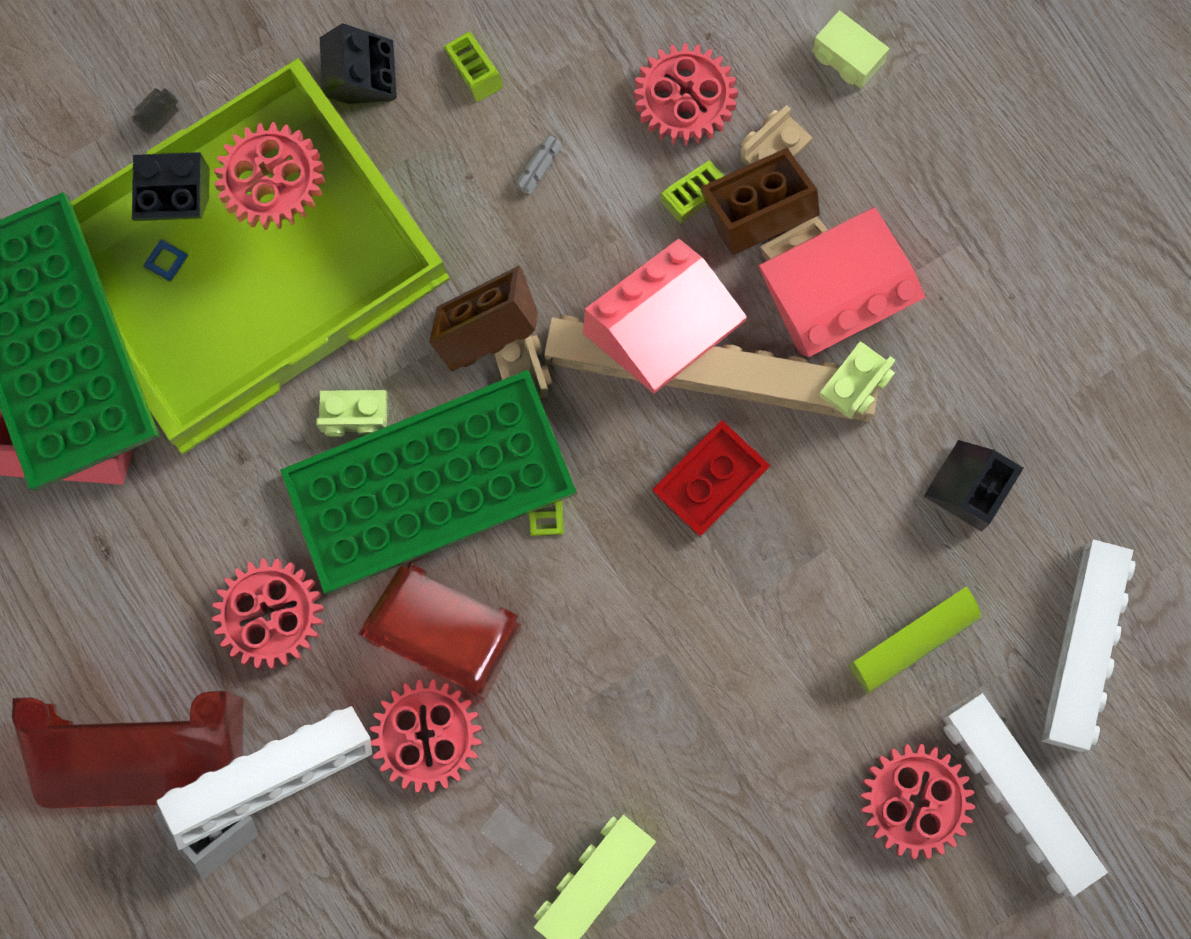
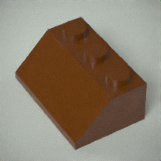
M788 148L782 149L700 187L718 234L732 255L820 215L818 190Z
M517 266L437 306L429 343L451 372L462 366L468 367L475 363L478 358L489 353L495 354L501 351L505 345L517 339L524 340L536 330L538 312L521 267Z

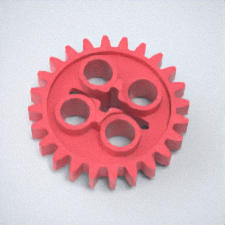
M687 43L683 44L682 51H677L676 47L671 45L670 54L667 55L660 49L658 50V61L649 57V68L641 66V77L635 79V87L638 89L634 90V99L639 100L635 103V110L642 112L640 114L641 123L650 121L648 125L649 132H653L656 129L660 130V140L669 134L671 135V144H675L678 137L683 139L685 146L688 145L690 137H694L697 144H701V136L703 134L711 140L714 134L713 128L722 132L724 129L723 121H731L732 113L730 111H735L737 102L734 99L738 95V89L733 88L736 84V77H728L731 72L730 66L721 68L722 56L714 60L711 59L712 49H709L703 55L700 53L699 44L696 45L694 51H689ZM689 70L692 72V75L684 77L679 75L678 72ZM708 90L715 93V96L707 98L702 96L701 93ZM666 91L670 93V96L660 98L656 96V93ZM699 108L707 112L703 113L699 110ZM681 112H689L693 115V117L690 119H683L679 117L678 114H680Z
M275 122L271 123L269 131H265L261 123H258L257 133H252L246 127L245 138L242 139L237 135H233L236 145L234 147L227 144L223 146L228 156L217 157L220 165L223 166L214 169L217 178H220L214 184L218 191H222L218 196L222 203H227L225 207L230 214L236 212L235 216L239 222L244 221L248 217V223L252 228L256 226L258 221H261L264 230H268L270 222L274 221L278 229H281L283 219H287L290 224L294 225L293 215L297 213L305 218L306 213L303 207L306 205L315 208L316 206L311 196L322 195L320 188L317 186L325 183L323 175L319 173L324 170L322 161H317L320 158V154L317 149H312L313 144L310 138L303 140L300 130L291 135V130L287 124L282 128L281 132L278 131ZM279 150L275 157L265 158L269 151ZM253 171L249 178L239 179L243 172ZM300 173V177L293 182L286 181L290 174ZM274 194V198L270 202H260L264 195Z
M264 558L261 559L260 568H256L253 563L248 562L247 573L242 572L238 568L235 569L238 577L236 581L229 578L224 579L230 587L228 591L217 590V593L224 599L223 602H216L212 605L221 611V614L212 617V621L222 624L214 633L217 636H226L220 645L223 648L233 646L230 652L231 657L237 658L243 653L241 663L244 665H248L254 658V665L257 669H261L264 662L267 661L269 668L273 670L276 668L278 659H280L283 665L289 666V655L292 654L300 660L302 657L299 648L304 647L311 650L312 647L307 639L309 637L319 638L320 636L313 630L314 625L324 624V621L315 617L316 613L324 611V607L314 604V602L321 598L322 595L318 591L310 592L316 583L312 579L303 582L306 576L305 571L301 569L293 575L295 565L290 562L284 569H282V562L279 559H275L272 567L269 566L268 561ZM278 584H285L286 594L280 600H273L271 596L272 589ZM252 596L254 598L252 609L248 612H241L239 605L242 599ZM293 601L297 602L295 607L282 609ZM267 607L275 611L271 613L270 621L261 617L266 614L265 608ZM290 615H295L298 620L296 628L285 632L282 627L284 619ZM246 619H254L253 621L247 623L245 626H240L241 621ZM260 627L264 628L265 638L259 644H252L250 636L253 630Z
M433 679L428 688L424 687L421 680H417L416 690H412L405 683L403 684L405 694L400 696L394 690L391 691L394 702L390 704L382 700L381 704L386 709L385 714L374 713L373 715L381 721L380 726L370 727L371 731L379 734V738L371 741L372 746L380 747V751L373 755V758L375 760H385V763L380 768L381 772L393 770L390 776L391 782H395L400 777H403L402 788L407 789L412 781L415 782V790L418 793H421L424 784H428L430 792L434 793L436 791V782H440L445 789H448V778L452 776L460 782L462 779L458 771L461 768L467 771L472 770L466 762L467 759H478L479 757L471 750L472 746L482 745L481 740L473 738V734L482 731L481 726L472 725V721L479 714L477 712L467 713L472 702L466 700L460 703L459 700L462 696L460 690L449 695L450 685L448 683H445L441 690H437V682ZM422 705L426 706L427 728L435 733V737L429 738L433 762L431 767L426 765V745L424 741L418 739V735L424 732L420 714V707ZM440 707H446L450 711L449 721L442 726L435 725L432 719L434 711ZM406 712L414 713L416 717L414 727L410 730H401L398 724L400 716ZM445 741L451 742L455 748L453 756L448 760H440L437 756L438 746ZM410 746H416L420 752L419 760L413 765H406L402 758L404 750Z
M907 744L903 746L902 756L895 748L891 749V761L880 756L878 761L882 768L869 767L868 770L874 776V779H864L862 781L865 786L870 788V791L859 794L860 798L869 801V805L861 808L860 812L870 813L872 817L866 821L865 826L876 825L878 829L872 837L874 839L882 836L886 837L883 845L884 849H888L893 844H896L897 856H902L906 848L909 849L910 859H916L919 850L922 851L925 859H930L932 848L939 855L945 854L943 843L956 847L957 843L953 835L966 836V832L960 827L961 823L973 822L971 818L964 815L965 810L975 809V805L966 802V797L973 795L974 791L964 790L963 785L970 778L969 776L960 778L957 776L962 765L958 764L950 767L948 765L951 758L950 754H946L941 759H938V748L936 747L932 748L928 754H925L924 744H919L915 753H913L911 747ZM902 769L911 771L914 776V783L909 789L901 786L898 781V774ZM928 772V780L920 795V800L925 802L924 807L916 808L911 830L906 831V823L914 808V803L909 801L910 796H915L919 793L923 773ZM936 781L943 783L947 789V796L943 801H938L932 796L931 787ZM891 802H897L903 809V816L898 822L890 820L887 816V806ZM925 814L932 816L936 822V829L930 835L924 833L920 827V820Z

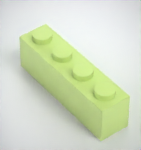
M622 815L619 820L613 816L600 832L605 838L596 848L591 844L578 861L583 866L574 876L568 872L556 887L561 894L553 904L546 900L534 915L538 920L534 928L547 939H580L656 841L626 816Z

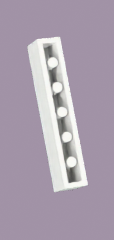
M1094 539L1084 545L1041 742L1078 752L1089 751L1091 746H1095L1098 741L1100 727L1096 726L1098 712H1103L1107 700V693L1103 692L1105 680L1111 677L1114 668V660L1110 659L1112 647L1118 644L1121 635V626H1117L1120 613H1124L1128 603V594L1124 593L1126 582L1132 579L1135 570V561L1131 560L1133 550Z
M983 693L943 718L947 725L944 727L946 735L953 744L957 745L959 743L967 754L964 756V760L973 773H980L986 781L987 785L984 788L994 803L998 804L1000 802L1008 813L1005 816L1007 823L1015 833H1022L1029 843L1025 846L1026 850L1037 864L1042 862L1049 872L1046 878L1058 894L1063 892L1065 896L1074 897L1108 873Z
M352 706L344 710H335L327 715L325 719L313 725L302 726L294 734L280 741H271L261 750L249 756L238 757L228 766L216 772H207L201 775L197 781L183 788H174L156 801L178 850H181L372 755L371 739Z

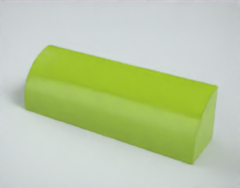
M964 587L852 662L848 667L865 692L870 694L980 620L981 612L975 598L968 587Z

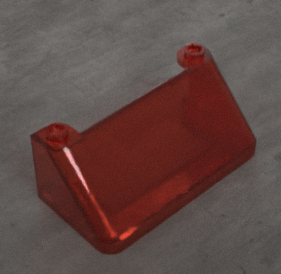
M209 691L196 696L191 703L190 721L73 725V721L61 718L56 712V704H45L40 699L31 697L13 698L12 719L32 795L36 803L45 808L158 805L156 800L162 798L168 791L174 788H183L197 781L201 775L207 772H216L228 766L234 759L243 756V698L227 691Z

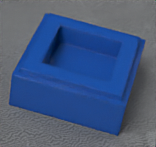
M160 240L143 266L171 282L188 257V254ZM163 248L177 256L168 272L153 264Z

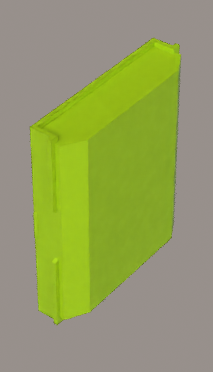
M299 58L185 130L181 129L146 152V154L201 152L210 167L209 201L201 219L133 221V162L71 201L149 410L169 441L178 448L182 455L279 393L280 386L350 340L358 341L450 280L440 256ZM275 122L279 132L287 124L291 130V135L300 130L303 140L310 138L313 144L312 149H317L320 154V158L317 161H322L324 170L319 173L323 175L325 183L317 185L322 192L321 196H311L316 205L315 208L306 205L303 207L306 213L305 218L296 213L293 215L294 225L290 224L287 219H283L281 229H278L273 221L270 222L268 230H264L261 221H258L256 226L252 228L248 223V217L244 221L239 222L235 216L236 212L230 214L225 207L227 203H222L218 196L222 191H218L214 182L220 180L214 173V169L223 167L217 160L218 156H228L223 146L225 144L233 147L236 145L233 135H237L242 139L245 138L246 127L252 133H257L258 123L262 124L265 131H269L271 123ZM279 150L269 151L265 158L275 157ZM253 171L243 172L239 179L249 178ZM300 173L290 174L286 181L293 182L300 177ZM274 194L264 195L260 202H270L274 198ZM160 240L188 254V257L171 282L143 266ZM163 248L153 264L168 272L177 256Z

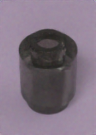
M154 88L134 109L135 114L131 117V120L144 133L151 136L154 131L158 133L179 111L176 107L178 100L167 89L164 88L160 91Z

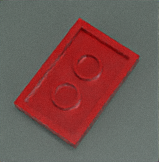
M721 420L652 489V493L701 538L771 465Z

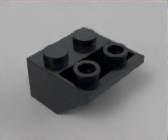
M344 23L319 37L322 91L327 98L346 104L393 101L397 99L394 44L392 39Z
M201 152L133 155L132 220L201 219L209 201L210 167Z
M958 440L924 494V497L982 532L990 525L1024 467L993 449Z

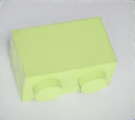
M839 10L815 37L812 52L822 64L830 65L837 70L845 82L851 85L855 84L862 89L885 63L890 48Z

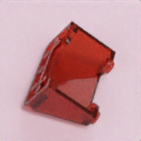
M409 563L407 568L400 566L363 623L358 636L364 641L378 648L383 647L386 651L437 674L459 687L462 685L461 687L470 691L471 694L486 700L522 628L521 624L516 622L518 615L502 607L495 611L425 577L427 571L412 563Z

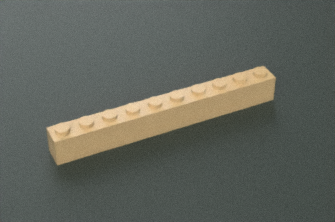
M566 315L560 316V319L552 317L544 354L545 364L637 380L583 334V323L579 322L578 318ZM723 345L722 348L714 346L665 385L849 419L819 396L822 389L840 368L839 365L830 362H822L820 365L807 363L806 359L796 356L782 359L774 357V354L768 351L759 350L755 351L754 354L743 352L740 347L735 345ZM879 386L871 394L875 400L863 415L857 412L852 418L853 420L871 421L875 413Z

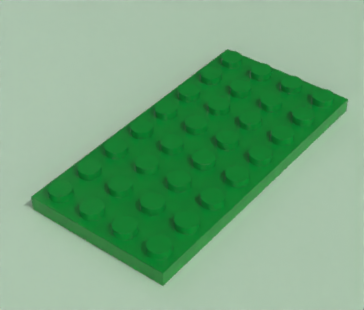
M64 192L0 219V409L29 490L38 491L160 437L69 196Z
M529 370L280 469L321 586L327 595L578 494Z

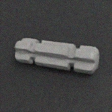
M551 135L545 137L541 143V149H537L525 168L526 172L522 173L516 182L517 188L526 194L533 192L537 185L536 181H540L553 161L552 156H556L561 149V142Z

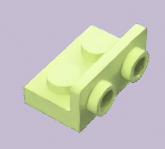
M860 341L822 389L819 396L849 419H852L857 412L863 415L875 400L871 396L872 392L877 386L883 389L894 376L895 372L891 368L896 360L891 356L887 360Z
M386 390L320 391L319 418H316V426L320 432H325V435L329 437H342L345 435V432H358V435L364 436L387 427L388 393Z

